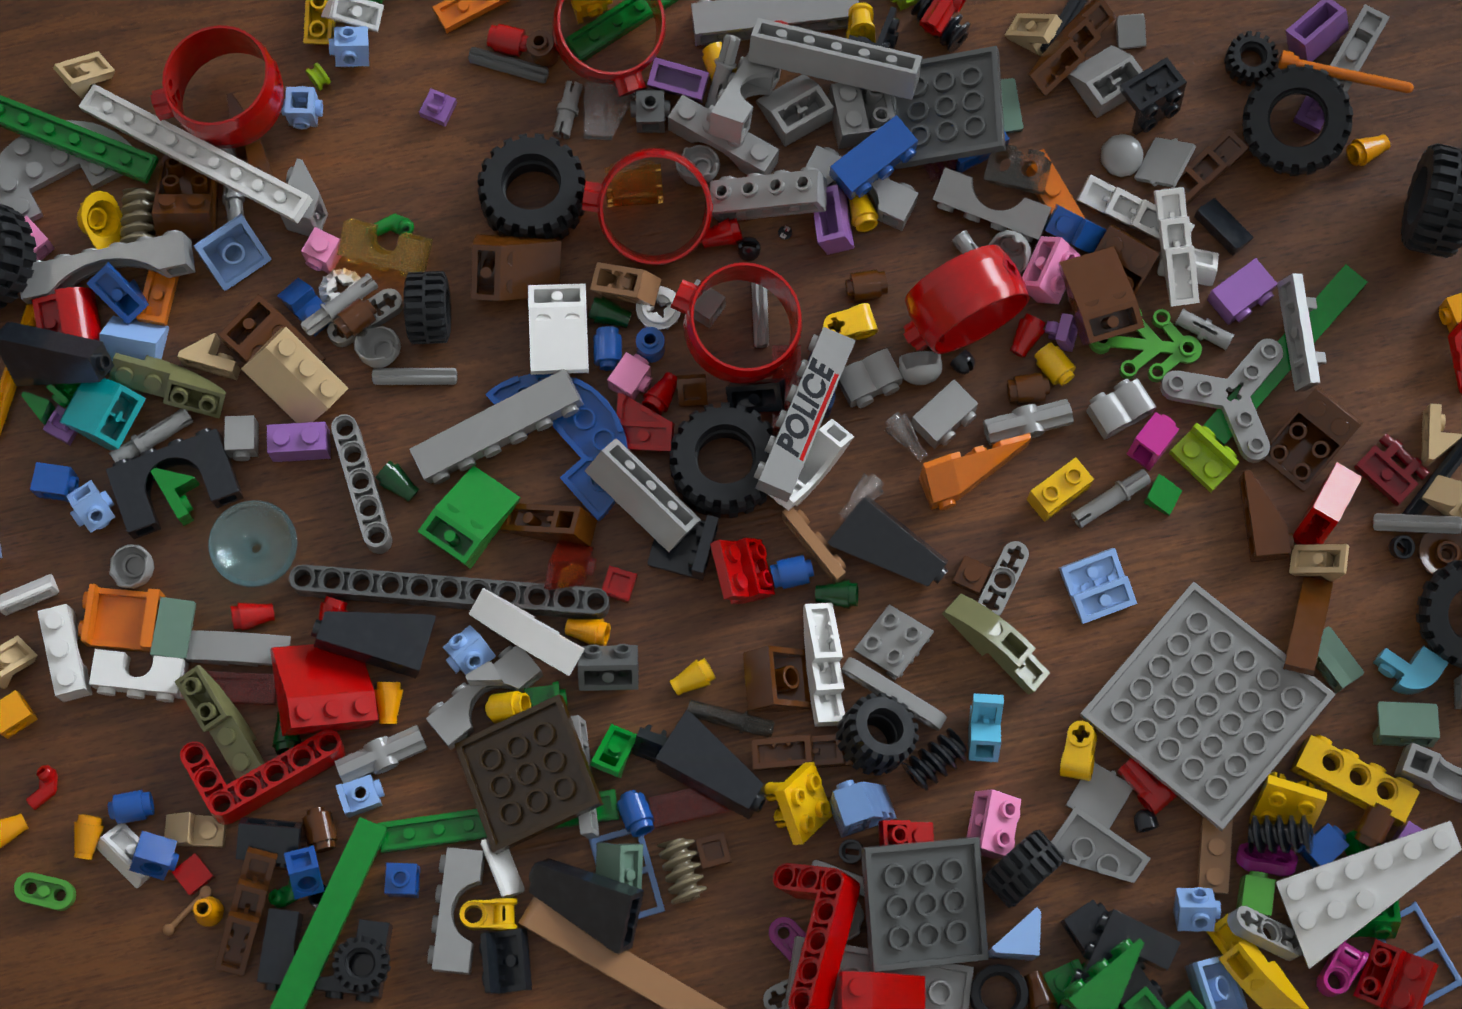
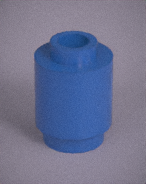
M599 327L596 329V335L593 336L594 364L599 366L600 370L612 371L622 359V336L616 327Z
M654 327L643 328L636 336L637 354L644 357L649 363L659 361L665 353L664 336L659 329Z
M804 555L778 560L777 564L770 565L775 588L783 587V589L808 584L810 583L809 577L814 576L811 559L805 560Z
M137 790L113 795L112 801L108 802L110 819H115L119 825L146 820L148 816L154 815V801L151 792Z
M631 790L622 794L616 806L627 832H631L632 837H641L650 833L654 829V817L644 793Z

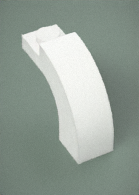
M831 419L817 432L788 502L774 496L771 497L788 511L793 506H798L823 480L844 453L854 436L835 420Z

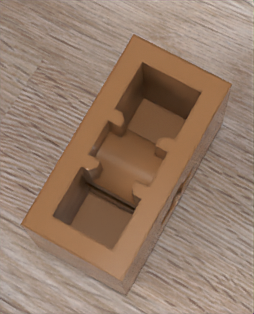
M597 262L590 290L608 299L655 306L662 279L643 269Z

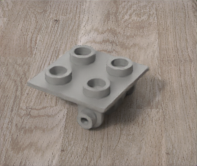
M889 604L854 650L887 670L886 673L896 680L904 675V670L910 663L914 662V657H918L919 651L925 643L930 641L929 638L934 631Z

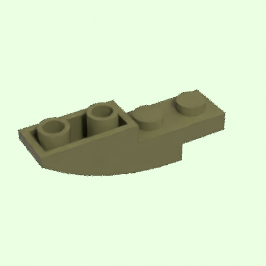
M115 353L112 361L114 366L110 370L109 380L120 383L127 388L164 397L163 404L220 419L226 391L218 385L188 369L162 359L146 355L145 360Z
M959 594L942 612V615L982 656L988 653L1028 695L1035 692L1050 674L1032 654L1036 648L1004 619L977 601Z
M200 665L195 666L174 681L203 732H210L236 779L265 763L253 743L257 738L226 693Z

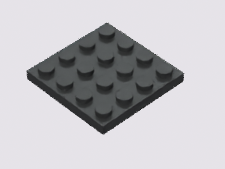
M997 45L922 59L919 80L913 99L890 95L894 115L901 119L918 140L917 149L915 150L917 152L916 155L906 163L899 162L894 166L895 169L1006 151L1000 59Z
M979 837L861 847L870 971L879 972L989 960Z

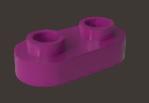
M1248 842L1239 846L1236 861L1246 871H1258L1283 877L1292 875L1295 872L1298 857L1291 850L1288 854H1284L1281 847H1279L1276 854H1272L1268 845L1264 854L1258 853L1256 845L1250 854Z
M780 917L770 925L769 939L791 963L794 937H806V933L792 919ZM786 928L789 931V937L781 939L778 936L779 929Z

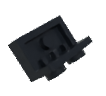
M519 928L500 932H482L480 934L481 942L479 949L483 962L482 983L485 987V993L507 994L532 990L527 929Z

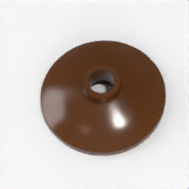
M1462 531L1460 534L1425 533L1419 545V558L1423 567L1430 575L1433 576V573L1438 568L1445 567L1447 563L1462 559ZM1441 551H1447L1450 554V559L1442 558Z

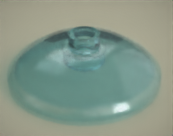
M244 501L228 508L214 523L209 536V554L217 571L228 581L244 587H260L276 581L290 568L297 552V533L288 515L279 507L265 501ZM260 544L261 550L257 553L252 552V547Z

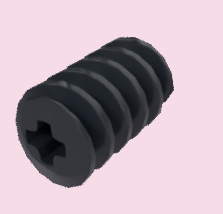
M920 0L911 10V14L913 16L917 15V20L920 22L933 0ZM962 14L951 18L940 37L934 35L935 38H940V43L943 46H947L948 52L958 49L968 37L967 31L971 23L966 22L960 25L963 19Z
M951 728L946 730L947 737L942 734L937 736L938 744L932 741L927 744L929 752L923 748L919 749V759L911 755L908 758L910 766L904 762L901 763L913 782L925 791L929 790L928 779L935 784L939 783L936 773L939 772L945 777L948 776L947 765L954 770L957 769L955 759L958 758L963 763L967 762L965 756L966 746Z
M1253 815L1248 828V848L1250 854L1253 852L1255 845L1260 854L1265 853L1267 845L1272 854L1277 853L1279 846L1284 854L1290 852L1291 846H1293L1295 853L1300 854L1304 845L1309 854L1313 852V827L1311 824H1308L1305 815H1302L1299 824H1296L1293 815L1289 816L1287 824L1283 823L1281 815H1277L1275 824L1271 823L1269 815H1265L1263 824H1259L1257 816Z

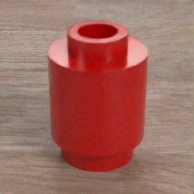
M498 24V26L491 25L487 37V47L493 48V51L520 57L522 52H527L526 42L529 36H526L525 29L504 24Z

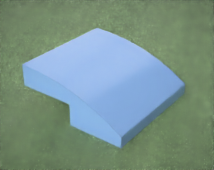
M1110 548L1059 567L1065 587L1082 624L1137 604L1129 578L1124 575L1115 548Z

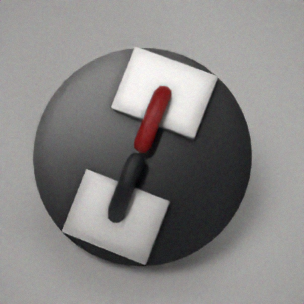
M782 226L778 230V235L781 239H789L792 236V230L788 226Z

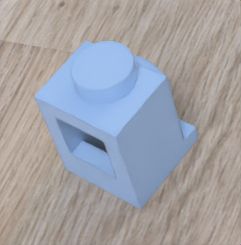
M371 774L344 784L335 785L344 813L348 818L383 806L380 797L385 796L382 784L379 779L374 781ZM364 788L366 795L363 798H357L356 791Z

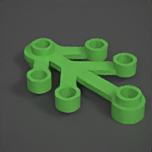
M1159 309L1154 313L1152 323L1155 327L1162 328L1172 342L1161 341L1143 320L1145 328L1136 330L1143 339L1115 336L1108 338L1106 343L1098 341L1089 344L1091 350L1097 354H1105L1111 348L1143 351L1133 360H1126L1121 364L1119 373L1124 379L1134 378L1137 371L1159 353L1172 354L1161 364L1155 363L1150 367L1148 377L1152 382L1156 383L1161 382L1166 373L1180 362L1191 364L1197 361L1202 352L1200 342L1193 336H1183L1171 323L1170 314L1165 309ZM1163 315L1166 321L1163 323L1159 322L1156 316ZM1189 345L1193 351L1187 353L1183 350V346ZM1124 367H1132L1133 373H1126L1124 371ZM1159 369L1162 372V376H1154L1152 370Z

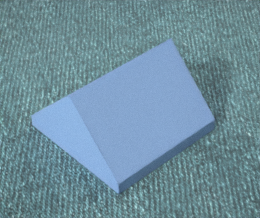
M242 214L193 245L203 263L224 291L272 260Z
M112 316L100 332L99 341L104 343L112 361L115 353L145 360L146 355L162 359L170 327L139 322L134 319L127 324L120 317Z
M1036 907L988 951L989 958L1031 961L1040 955L1041 911Z
M1221 956L1185 966L1193 994L1205 1009H1248L1242 988L1220 962L1219 958Z

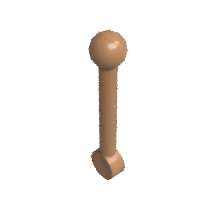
M202 886L199 891L200 894L171 924L164 925L163 933L170 936L174 933L175 927L193 910L194 903L197 900L212 895V889L209 886Z

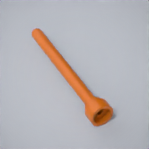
M1282 50L1278 64L1280 70L1296 64V67H1304L1305 64L1312 65L1313 69L1319 71L1323 69L1329 72L1328 75L1332 78L1403 93H1411L1414 89L1411 82L1301 60L1299 56L1294 55V52Z

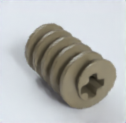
M126 188L122 190L124 195L121 202L124 206L121 208L123 217L120 223L123 227L120 230V235L123 238L119 242H135L137 238L143 236L155 237L149 235V233L156 232L154 225L149 224L153 222L152 213L150 212H152L154 203L150 201H154L155 193L141 188Z
M679 838L657 845L659 848H666L659 853L660 859L669 860L662 865L663 870L672 871L665 877L666 882L675 883L668 889L669 894L678 895L671 900L672 905L696 900L707 889L706 886L697 885V882L704 878L703 874H694V870L700 867L701 864L699 862H691L690 860L698 854L697 851L688 850L687 848L695 842L694 839Z

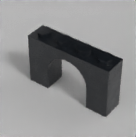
M211 428L202 429L196 432L194 437L186 440L182 438L175 439L169 442L167 447L159 450H146L140 454V457L132 460H119L113 463V467L106 469L127 532L133 539L161 530L151 500V488L155 478L150 471L154 468L165 470L176 465H187L197 469L202 474L211 502L216 508L244 498L230 458L224 450L222 436L217 428L213 430Z
M272 908L268 910L257 982L265 984L264 990L278 992L299 947L303 914L300 912ZM359 919L357 936L372 937L386 948L389 955L393 925L387 922ZM360 952L352 957L350 969L354 975L365 976L371 972L373 959L368 953ZM335 975L320 977L314 990L324 991L327 998L343 999L344 994L356 995L355 1001L373 1003L374 998L382 999L385 981L381 983L378 989H373L372 992L356 993L342 986Z
M1112 909L1108 912V915L1105 913L1101 915L1095 928L1100 932L1095 942L1089 941L1082 956L1087 960L1082 970L1076 969L1070 984L1081 978L1083 981L1089 977L1086 971L1099 960L1102 961L1104 958L1107 960L1113 955L1110 951L1128 938L1131 941L1141 938L1144 945L1138 960L1162 972L1169 969L1181 942ZM1060 1002L1058 1009H1066Z

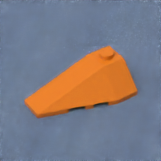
M1030 433L998 441L989 450L982 445L974 447L972 451L962 457L960 452H955L923 463L919 481L931 510L939 508L940 511L955 506L956 501L960 500L1028 447L1031 440Z

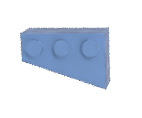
M848 780L836 785L837 789L832 792L830 806L841 838L878 826L879 821L897 819L885 785L862 781L854 784L853 780Z

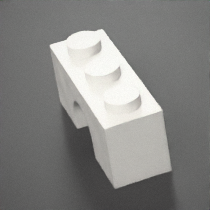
M68 604L37 611L55 696L61 701L67 702L93 695L91 685L89 684L87 667L83 664L78 649L77 640L81 638L78 637L75 611Z
M95 649L89 684L97 689L98 694L115 696V692L127 693V697L134 699H144L145 695L156 696V700L162 702H174V698L183 699L174 681L188 672L189 664L184 659L154 656L152 667L147 674L141 677H132L129 672L131 658L125 652Z

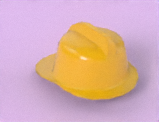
M96 191L87 196L84 202L80 203V208L77 212L78 226L83 233L89 236L96 249L107 248L110 244L119 242L123 238L120 235V230L123 227L120 220L123 215L112 195L108 192Z

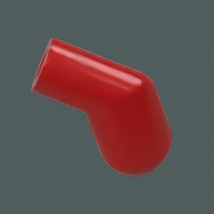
M43 765L37 770L36 775L39 778V789L26 798V801L34 810H37L57 792L58 774L49 765Z

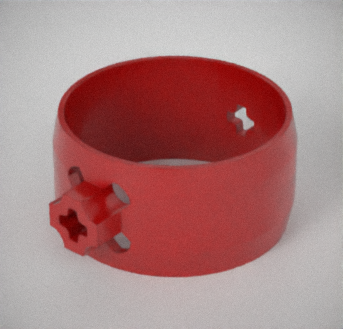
M565 0L557 1L552 17V36L558 54L572 71L593 82L603 84L614 83L619 97L627 96L646 88L641 73L648 68L659 53L666 32V17L661 0H646L652 10L656 24V39L651 54L637 66L618 72H606L589 67L570 51L563 38L560 25L561 8Z
M218 25L191 33L173 49L163 70V88L152 91V95H150L152 106L160 121L175 117L186 132L217 148L230 149L248 145L261 138L272 128L283 107L284 86L277 62L273 60L266 47L259 40L239 28ZM232 53L249 54L265 61V79L262 89L254 102L242 113L228 120L212 123L199 122L184 115L183 99L186 87L192 76L204 64L216 57Z
M648 148L632 152L621 158L611 167L602 183L586 181L581 210L597 212L598 221L605 238L619 254L639 264L657 266L676 262L697 248L710 227L713 203L705 178L690 160L670 150ZM649 157L670 159L686 167L698 179L705 197L704 216L696 234L681 248L661 255L638 253L623 245L609 229L603 211L604 196L614 176L628 164Z
M986 245L963 253L930 272L905 297V304L912 320L903 327L905 331L903 335L908 344H911L916 351H923L929 347L936 354H944L966 347L1005 325L1023 310L1030 299L1018 268L1000 246Z
M734 263L719 268L706 276L698 286L683 279L670 307L685 314L683 324L685 340L691 355L698 365L711 376L729 383H752L775 374L786 364L788 359H791L801 337L802 314L794 290L777 272L755 263ZM732 280L753 282L769 290L781 302L789 319L790 341L787 351L775 361L755 368L735 367L718 360L704 347L698 337L694 324L695 303L704 292L717 284Z

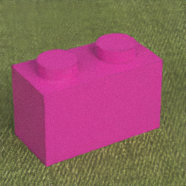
M1155 412L1134 439L1127 455L1150 471L1170 446L1179 428L1176 427V423L1170 417Z

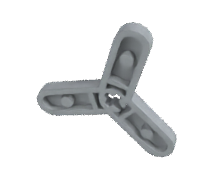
M1273 339L1261 340L1228 379L1179 370L1170 371L1162 379L1160 385L1163 396L1171 401L1222 409L1243 459L1251 463L1260 462L1269 453L1270 443L1251 396L1279 364L1283 357L1282 346ZM1240 384L1242 388L1237 395L1239 401L1237 399L1229 401L1226 391L1233 392Z

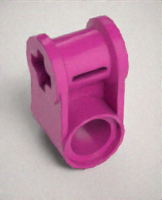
M1347 940L1330 952L1328 960L1316 980L1318 990L1327 997H1334L1346 992L1366 963L1369 953L1366 951L1361 952L1348 944ZM1329 974H1333L1338 978L1340 984L1338 989H1334L1329 985Z

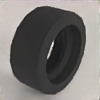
M995 964L987 966L976 974L972 981L970 1002L973 1009H989L982 1002L981 988L986 980L994 976L1006 977L1011 980L1016 988V1001L1010 1009H1024L1026 1007L1029 991L1027 983L1019 971L1008 965Z

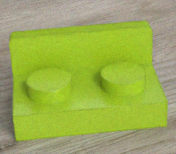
M1196 423L1170 450L1169 454L1211 493L1237 467L1239 461L1236 459L1237 455L1228 446H1222L1208 427Z

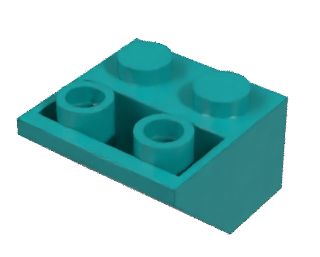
M106 378L96 383H80L59 423L109 451L120 448L146 398L122 384Z

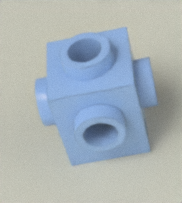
M368 26L334 27V38H329V55H335L336 67L369 66Z
M286 87V95L281 113L282 116H286L289 126L294 128L308 129L309 127H317L318 117L323 116V101L318 99L314 87Z
M92 480L66 495L74 509L70 512L79 527L85 524L90 533L96 529L106 527L115 518L111 509L115 505L106 490L100 493Z
M471 625L461 633L454 635L443 646V649L449 655L446 662L455 673L461 670L466 675L496 657L482 636Z
M1176 888L1173 913L1177 931H1214L1215 919H1220L1221 905L1220 901H1215L1212 888Z

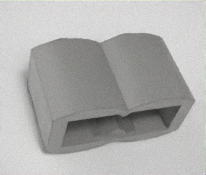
M888 348L871 354L861 361L844 367L838 384L851 408L855 406L863 408L874 401L873 397L884 394V396H889L900 389L899 385L902 384L903 377Z
M1138 378L1131 382L1129 379H1125L1114 386V392L1107 395L1104 392L1099 393L1089 401L1091 404L1086 412L1104 440L1116 435L1154 412L1156 406Z

